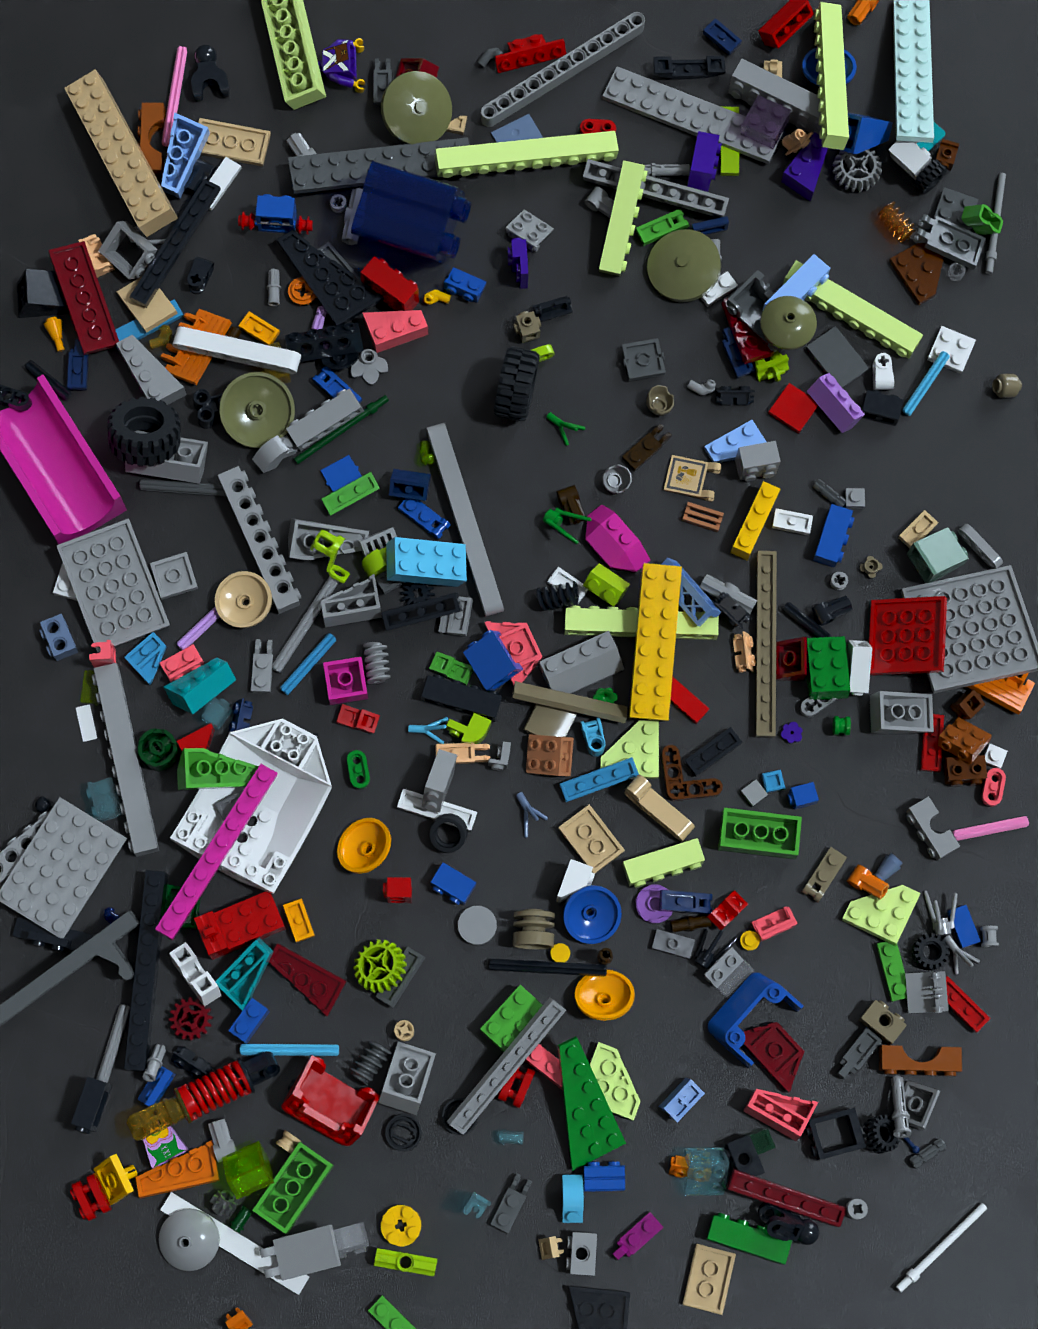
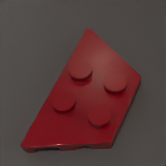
M778 1022L744 1031L745 1042L743 1045L787 1093L791 1091L805 1051Z

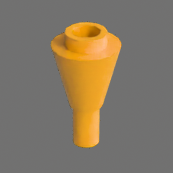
M57 317L46 319L43 325L55 342L57 352L64 351L62 320L57 319Z

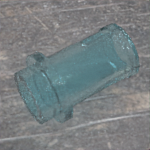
M506 1129L499 1131L498 1143H502V1145H505V1143L523 1145V1131L514 1132L506 1131Z

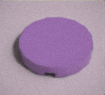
M659 884L644 887L638 893L636 899L638 915L644 921L651 924H660L666 921L673 912L659 910L660 890H668Z

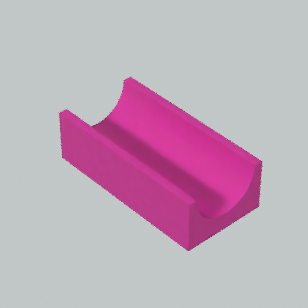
M44 375L37 378L35 388L28 395L32 400V405L28 410L18 411L7 408L0 411V452L58 544L88 534L127 511L120 494Z

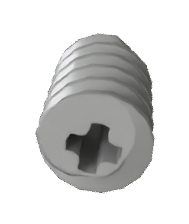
M380 642L365 643L363 645L366 649L364 655L367 656L365 658V663H367L365 669L368 671L366 677L369 678L367 683L379 684L385 682V680L391 677L385 674V672L390 671V668L384 667V665L389 663V660H383L384 657L388 656V653L382 650L388 647Z

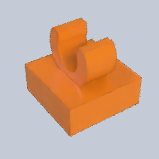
M238 1307L235 1308L237 1311L235 1316L226 1315L227 1321L225 1323L229 1329H248L253 1325L250 1318Z

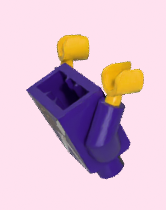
M358 38L353 42L349 39H337L329 47L323 49L322 60L318 61L320 72L323 71L332 82L349 88L355 87L356 92L363 93L364 88H360L358 85L365 86V81L363 79L354 81V79H357L356 52L362 53L364 51V46H359L363 45V40Z

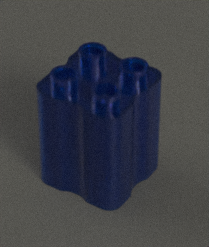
M372 161L353 219L351 234L444 264L447 257L455 259L461 238L453 233L457 221L466 223L472 202L467 201L465 192L461 191L459 187Z

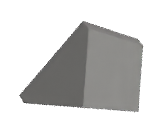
M907 1080L904 1090L906 1111L910 1114L908 1123L909 1126L923 1130L926 1128L940 1091Z

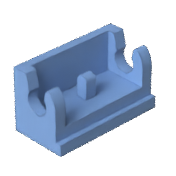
M685 1078L658 1107L678 1123L705 1093L691 1079Z

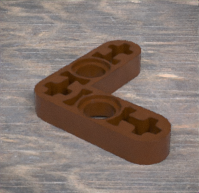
M674 745L664 747L662 751V764L666 794L670 800L683 801L711 798L720 795L723 785L716 778L683 781L679 749ZM668 750L676 754L673 755V763L677 762V764L666 765V763H670L669 756L665 755L668 753ZM670 768L677 769L678 776L676 778L668 776L667 772ZM712 783H715V786H719L716 792H713L712 789H706V794H703L704 787L702 784H705V788L711 787ZM697 785L700 788V793L697 795L691 794L689 787ZM683 786H686L687 796H684V792L678 793L677 797L670 793L673 787H676L677 790H683Z

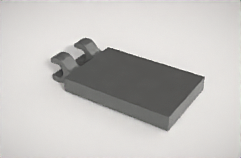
M923 214L922 219L918 222L917 226L919 229L917 234H914L913 241L925 243L924 248L974 270L977 266L985 238L941 217L935 216L932 219L928 215Z

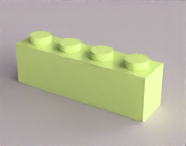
M698 838L623 861L622 866L629 887L634 885L635 888L646 885V881L652 879L653 882L665 879L664 876L668 874L676 876L682 874L683 870L690 868V870L702 867L701 864L704 863L705 858Z

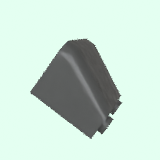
M757 270L727 299V310L731 315H736L765 341L771 351L780 353L784 349L772 345L765 338L761 330L760 320L764 304L774 293L770 290V285L768 283L765 285L762 279L765 275Z

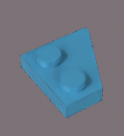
M152 632L124 658L150 685L153 682L167 647Z

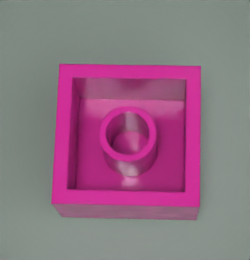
M362 657L323 663L330 705L368 699Z

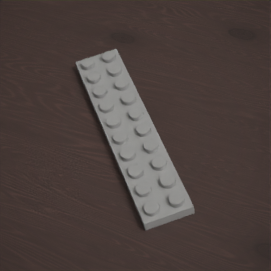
M618 66L602 97L605 101L694 136L698 135V131L720 135L718 143H722L727 148L766 164L770 163L783 135V131Z

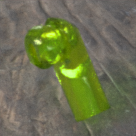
M428 441L420 442L419 456L424 465L434 462V456L429 454L430 442Z

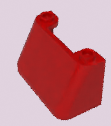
M311 1055L281 1107L286 1113L344 1146H350L362 1135L380 1095L370 1087L361 1088L358 1091L325 1072L326 1064L324 1060Z

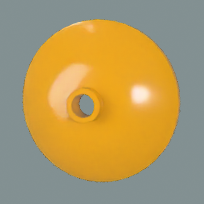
M363 818L352 823L343 832L338 843L337 855L341 865L348 871L356 874L367 873L377 868L389 853L391 847L390 831L383 822L375 818Z
M607 970L606 976L585 975L578 982L575 989V1001L578 1008L586 1016L596 1020L617 1019L626 1014L634 1003L635 993L632 983L626 976L613 970Z

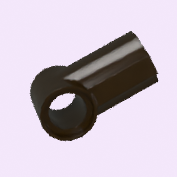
M575 485L556 491L558 501L566 512L585 516ZM567 516L570 525H576L584 521Z

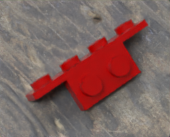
M542 34L515 39L507 43L510 52L495 56L496 69L498 73L563 57L566 55L564 39H559L546 43Z

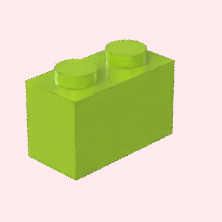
M599 563L590 572L583 586L614 607L623 598L630 584Z

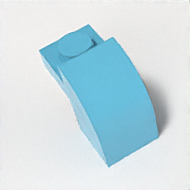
M562 1175L563 1223H583V1175Z

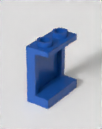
M489 630L482 635V639L478 642L470 643L467 646L468 649L463 652L486 691H495L523 670L520 663L514 662L501 641L500 631Z

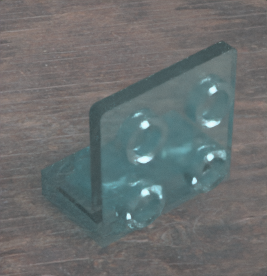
M724 1147L685 1148L684 1157L688 1165L685 1195H724L729 1168V1160Z

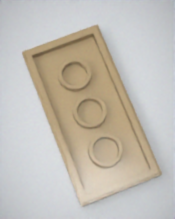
M199 118L198 123L208 127L210 132L201 155L220 159L227 157L235 162L263 167L271 136L270 131Z

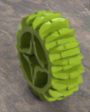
M377 939L376 945L370 942V947L363 946L365 950L363 953L358 952L360 958L354 959L358 965L353 968L356 971L354 975L359 979L358 983L361 986L364 985L366 990L370 989L373 993H376L377 990L383 993L384 988L387 991H391V985L397 987V980L403 981L400 975L406 974L403 967L407 966V963L403 961L405 955L399 947L396 948L397 945L395 943H390L388 940H384L382 943L381 940ZM393 957V967H392V970H391V969H390V963H391V960H390V959ZM370 963L371 968L369 970V975H367V967Z

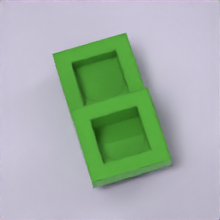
M436 652L429 667L433 672L451 680H458L466 686L473 673L472 666L459 662L454 657L440 652Z

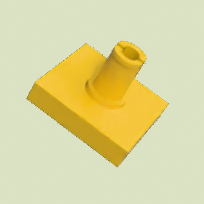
M117 1154L108 1157L94 1168V1172L110 1206L134 1191L129 1179L137 1177L136 1170L131 1172L135 1169L134 1165L123 1168Z

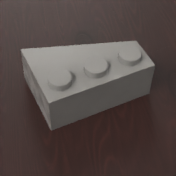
M374 574L361 583L353 584V587L345 591L341 590L321 600L325 628L382 618Z

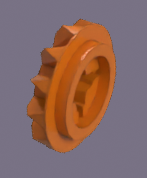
M302 277L294 279L288 287V295L293 303L301 306L309 305L310 302L315 301V295ZM303 286H305V290L308 293H304V296L301 297L298 291H301Z

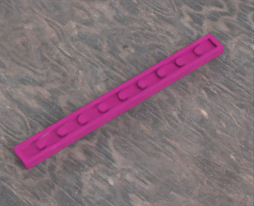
M260 764L155 928L157 932L173 941L278 776L277 772Z

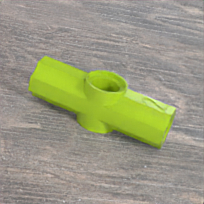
M377 1248L374 1266L434 1277L437 1258ZM404 1256H408L412 1261L411 1266L406 1269L400 1265V1260Z

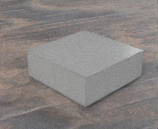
M757 780L740 791L752 807L768 796Z

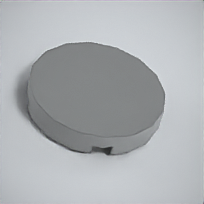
M472 906L465 909L458 920V931L461 938L472 945H483L489 942L497 930V921L494 914L483 906Z

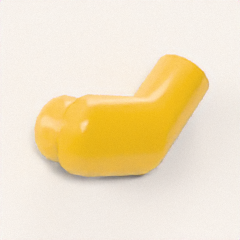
M435 289L426 293L423 300L428 305L438 301L448 304L451 295Z

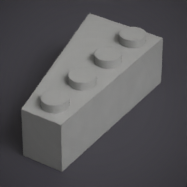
M133 335L116 343L122 358L146 399H150V397L156 398L157 401L162 400L168 405L187 395L184 386Z

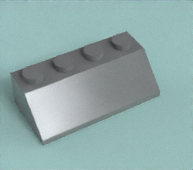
M135 431L136 433H141V434L150 433V432H144V431ZM181 438L178 451L169 460L150 467L148 465L138 467L137 464L130 465L125 461V472L200 484L205 467L208 442Z
M609 631L539 662V669L548 688L570 694L624 670L617 646Z

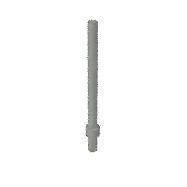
M999 173L994 213H997L999 216H1001L1005 173ZM998 233L990 235L989 249L986 252L985 260L987 264L985 273L989 275L993 274L994 262L997 259L996 245Z

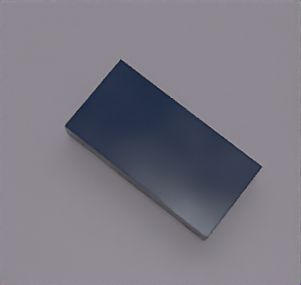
M726 216L692 224L691 230L705 235L725 231L728 229L729 219Z

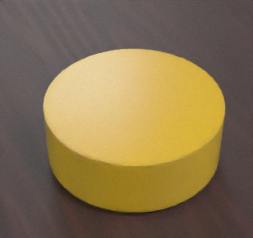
M563 943L554 945L550 953L554 962H567L570 957L569 947Z

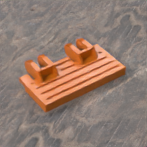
M199 309L196 315L191 313L184 314L186 320L194 323L193 326L180 322L178 327H187L225 336L232 323L229 319ZM167 344L166 348L170 352L175 353L176 356L173 357L165 353L161 354V359L175 365L167 364L165 368L175 378L197 386L212 357L180 350L173 347L172 344Z
M1026 673L1022 674L1020 678L1012 676L966 687L975 690L986 698L1019 715L1035 683L1028 679L1026 684L1023 685L1028 675Z

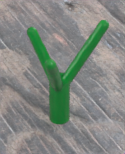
M551 412L546 417L558 426L566 446L569 445L563 427L574 431L586 429L584 426L564 422Z

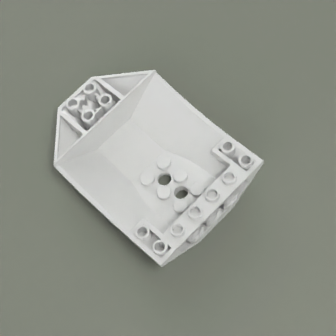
M284 719L230 732L219 753L256 766L263 764L278 773V776L252 815V817L257 819V824L255 826L246 825L241 834H245L248 837L247 841L240 843L236 840L218 869L242 883L272 894L275 893L299 852L332 788L317 736ZM245 787L199 789L170 839L200 859L224 822L215 803L244 790Z

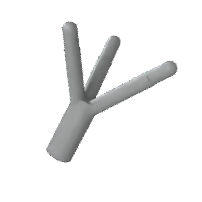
M950 935L944 938L946 940L945 943L949 945L953 952L956 975L959 973L957 954L970 967L974 966L970 960L980 963L979 959L961 950Z

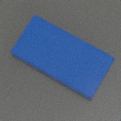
M967 905L956 908L955 928L953 929L961 949L981 942ZM951 910L947 911L949 918L951 915Z

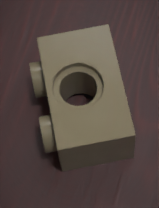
M874 1000L858 1020L884 1042L891 1045L907 1025L904 1023L905 1020L897 1013L893 1014L888 1010L889 1006L881 1000ZM880 1016H885L888 1019L887 1026L880 1024Z

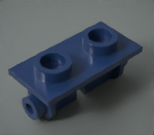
M242 698L233 704L232 714L234 716L233 721L229 724L228 732L245 729L250 726V723L243 722V720H251L252 702H244Z

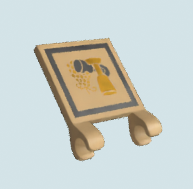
M672 455L664 491L697 497L712 502L714 500V491L702 490L707 471L719 474L721 464Z

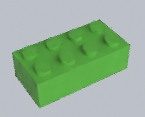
M724 808L721 814L718 850L796 859L799 855L802 817Z
M299 1142L252 1211L283 1233L288 1234L334 1165Z

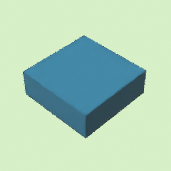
M781 770L761 774L767 793L785 789Z

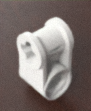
M880 353L876 356L872 365L874 390L894 389L891 357L886 353Z

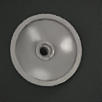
M182 1209L173 1213L165 1220L160 1229L159 1247L161 1253L170 1265L180 1270L194 1271L205 1267L213 1260L219 1248L220 1237L215 1222L209 1215L197 1209ZM183 1239H187L189 1241L188 1246L183 1244Z

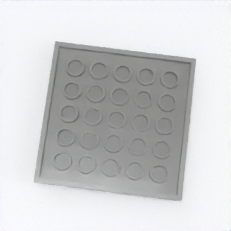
M1011 565L901 589L903 598L947 597L944 672L927 673L933 694L1038 671V642Z

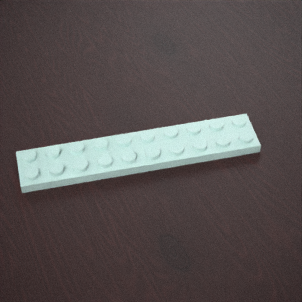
M893 0L896 141L933 143L934 120L929 0Z

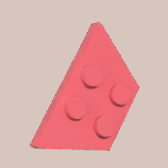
M486 621L485 626L488 631H500V639L515 663H520L523 668L521 672L510 679L513 686L515 681L522 683L543 658L528 624L520 622L516 624L511 622L491 623V621Z

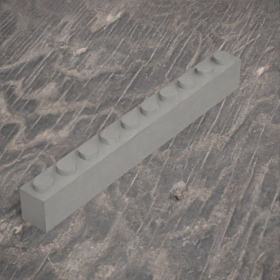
M117 663L94 668L95 674L92 675L94 686H98L99 690L96 693L98 704H102L103 711H100L101 720L106 722L107 729H104L106 741L109 740L111 745L108 748L110 759H114L115 766H112L114 778L118 777L119 784L116 785L118 796H122L123 803H120L122 815L126 814L127 822H124L126 833H130L131 840L128 841L130 852H134L136 857L158 852L160 850L119 666Z

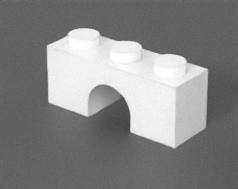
M186 942L169 953L172 963L204 1007L221 996L217 983L208 971L205 972L197 956Z

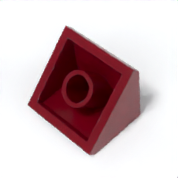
M807 637L776 642V680L803 681L807 675Z

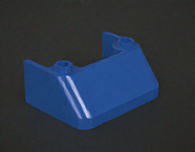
M752 973L707 1025L708 1032L747 1068L752 1066L754 1062L739 1049L745 1042V1034L738 1025L764 997L768 1002L774 1004L784 1000L796 1012L803 1008V1005L786 989L761 973Z

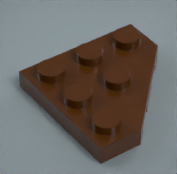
M917 243L890 258L889 261L918 305L935 296L944 256L924 248L925 243Z

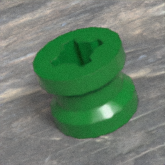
M834 716L833 735H838L839 733L850 735V716L844 718Z

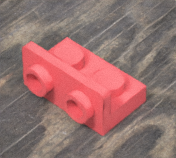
M193 644L160 662V665L169 681L173 682L204 665V661Z

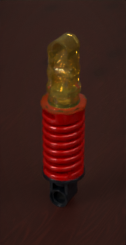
M269 1051L263 1052L246 1062H243L239 1057L236 1061L223 1066L222 1069H217L216 1074L210 1072L208 1076H202L201 1080L195 1079L194 1083L189 1082L179 1088H174L173 1097L169 1099L164 1098L163 1101L130 1115L127 1119L129 1130L135 1140H143L173 1124H178V1121L186 1119L190 1124L198 1119L197 1117H202V1111L204 1114H208L210 1112L209 1107L212 1111H215L217 1109L216 1103L218 1107H223L224 1102L226 1104L231 1102L230 1096L233 1101H236L238 1099L236 1090L240 1097L255 1093L254 1086L277 1076L280 1072V1066L273 1053Z

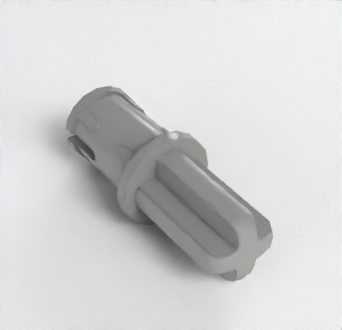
M278 269L269 270V285H267L269 306L280 305L279 290H281L280 271Z
M155 1045L151 1057L147 1059V1067L143 1074L144 1080L148 1082L155 1081L157 1072L163 1064L162 1059L166 1051L164 1045Z

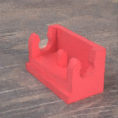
M111 640L95 642L91 645L93 648H101L99 653L89 654V660L94 668L116 663V649Z
M787 906L751 922L754 931L760 938V942L789 930L798 924L791 909Z

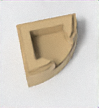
M459 116L452 120L446 132L464 135L467 116Z

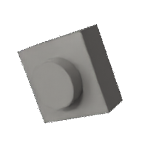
M846 488L845 508L864 509L865 488Z

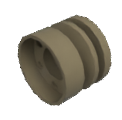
M526 909L514 912V918L521 921H515L513 926L522 928V931L513 933V947L534 950L554 948V934L545 932V929L554 927V923L549 921L554 920L555 913L541 909Z

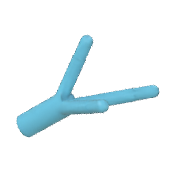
M448 717L428 725H409L408 731L409 733H425L440 744H444L443 740L429 730L445 729L446 725L439 724L448 721Z

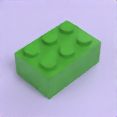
M519 985L480 1028V1032L504 1053L543 1004L522 985Z

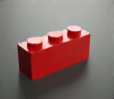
M789 0L763 25L758 32L764 45L779 49L814 15L809 1Z

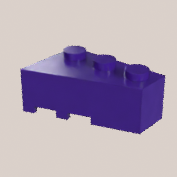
M698 131L687 187L709 192L710 182L715 180L717 171L713 167L718 165L719 156H716V154H720L722 143H718L720 135Z
M817 133L812 135L809 139L810 143L804 149L802 148L784 171L781 180L782 183L810 202L828 148L822 147V139L819 138Z

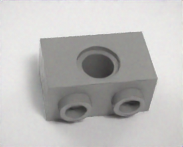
M572 1232V1236H568L567 1249H571V1257H567L566 1270H570V1274L595 1276L597 1234ZM578 1248H584L587 1251L585 1259L579 1260L576 1257V1250Z

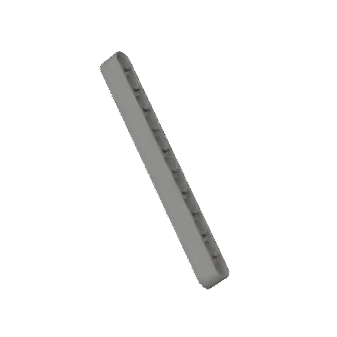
M640 12L630 14L484 105L481 109L482 124L486 127L496 125L640 35L644 30V15ZM501 105H507L508 107L502 108V107H500V106H501ZM491 114V115H493V116H492V117H487V116H485V115Z
M441 423L427 427V435L462 544H466V558L485 616H490L503 612V603L446 425Z

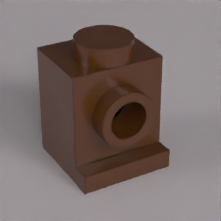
M945 139L941 140L935 159L943 164L947 170L951 171L954 165L959 143Z
M969 690L955 703H952L950 707L958 717L968 720L985 703L978 692Z

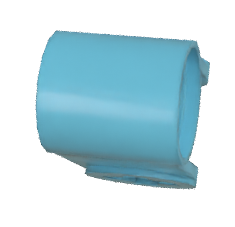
M600 718L589 722L581 721V730L589 754L594 757L602 755L605 750V739ZM597 742L600 743L602 747L600 749H594L591 745Z

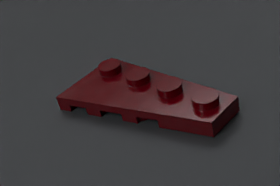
M728 298L724 299L721 304L744 364L774 356L776 352L771 351L765 341L736 315L733 316L728 312Z
M277 943L269 963L328 1017L347 981Z

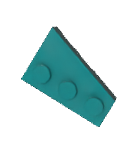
M215 658L163 688L173 705L194 714L236 681V678L226 661Z
M261 938L256 939L215 981L218 987L242 1011L251 1000L274 952Z

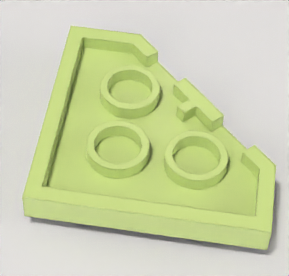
M639 720L601 756L600 769L633 757L640 775L648 779H658L659 720Z
M901 885L888 889L886 895L881 900L873 895L851 901L842 921L896 946L921 893Z
M598 1042L590 1063L592 1071L611 1112L634 1121L641 1101L620 1058V1054L617 1049Z

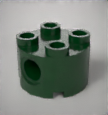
M150 729L139 739L138 754L144 764L159 772L172 767L180 755L176 740L165 729Z

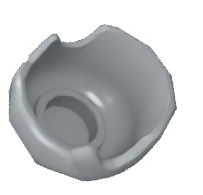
M619 464L611 466L603 473V486L611 493H622L629 488L632 482V475L625 466Z

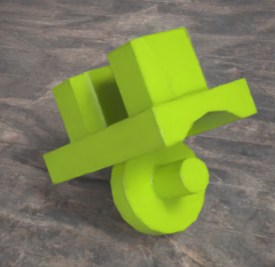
M776 352L774 356H771L770 361L766 362L764 359L755 361L757 380L774 378L776 382L781 381V375L789 370L787 354L782 355Z

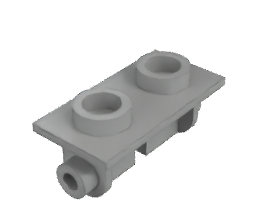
M730 947L705 972L704 978L711 982L715 988H718L744 960L733 947Z

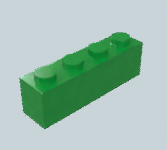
M718 1213V1216L712 1215L706 1240L782 1265L786 1264L792 1240L782 1241L768 1234L765 1227L757 1225L755 1229L749 1227V1222L738 1219L737 1222L729 1220L730 1216Z

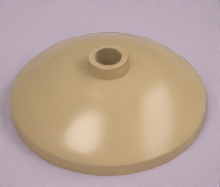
M248 571L236 572L226 577L218 586L215 594V607L219 616L227 624L237 628H249L257 625L267 616L272 605V594L266 581L261 576ZM249 600L248 605H243V602Z

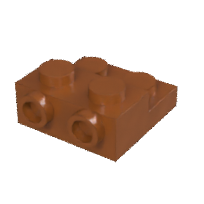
M958 717L952 725L949 724L940 734L937 746L971 764L989 743L992 735Z

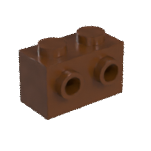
M985 755L977 756L971 764L958 757H947L943 761L945 784H951L952 787L962 786L963 783L981 785L987 779Z

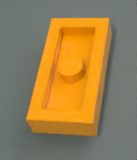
M250 311L239 324V329L269 346L273 344L280 334L279 329Z
M302 898L284 904L283 907L296 943L314 937L315 935Z

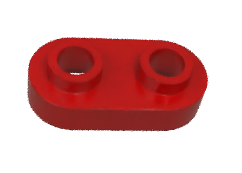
M585 119L580 125L581 134L615 131L616 133V125L611 120Z

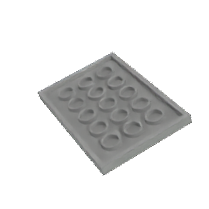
M129 518L56 545L94 643L111 640L114 647L170 626ZM96 647L97 653L101 651V648Z
M59 797L1 887L0 902L57 937L65 938L127 838Z

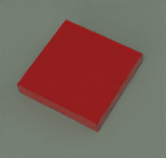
M789 383L768 414L797 433H800L818 408V404L812 397Z

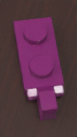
M649 1212L617 1242L619 1248L612 1255L616 1260H619L625 1254L628 1257L632 1254L634 1255L664 1227Z

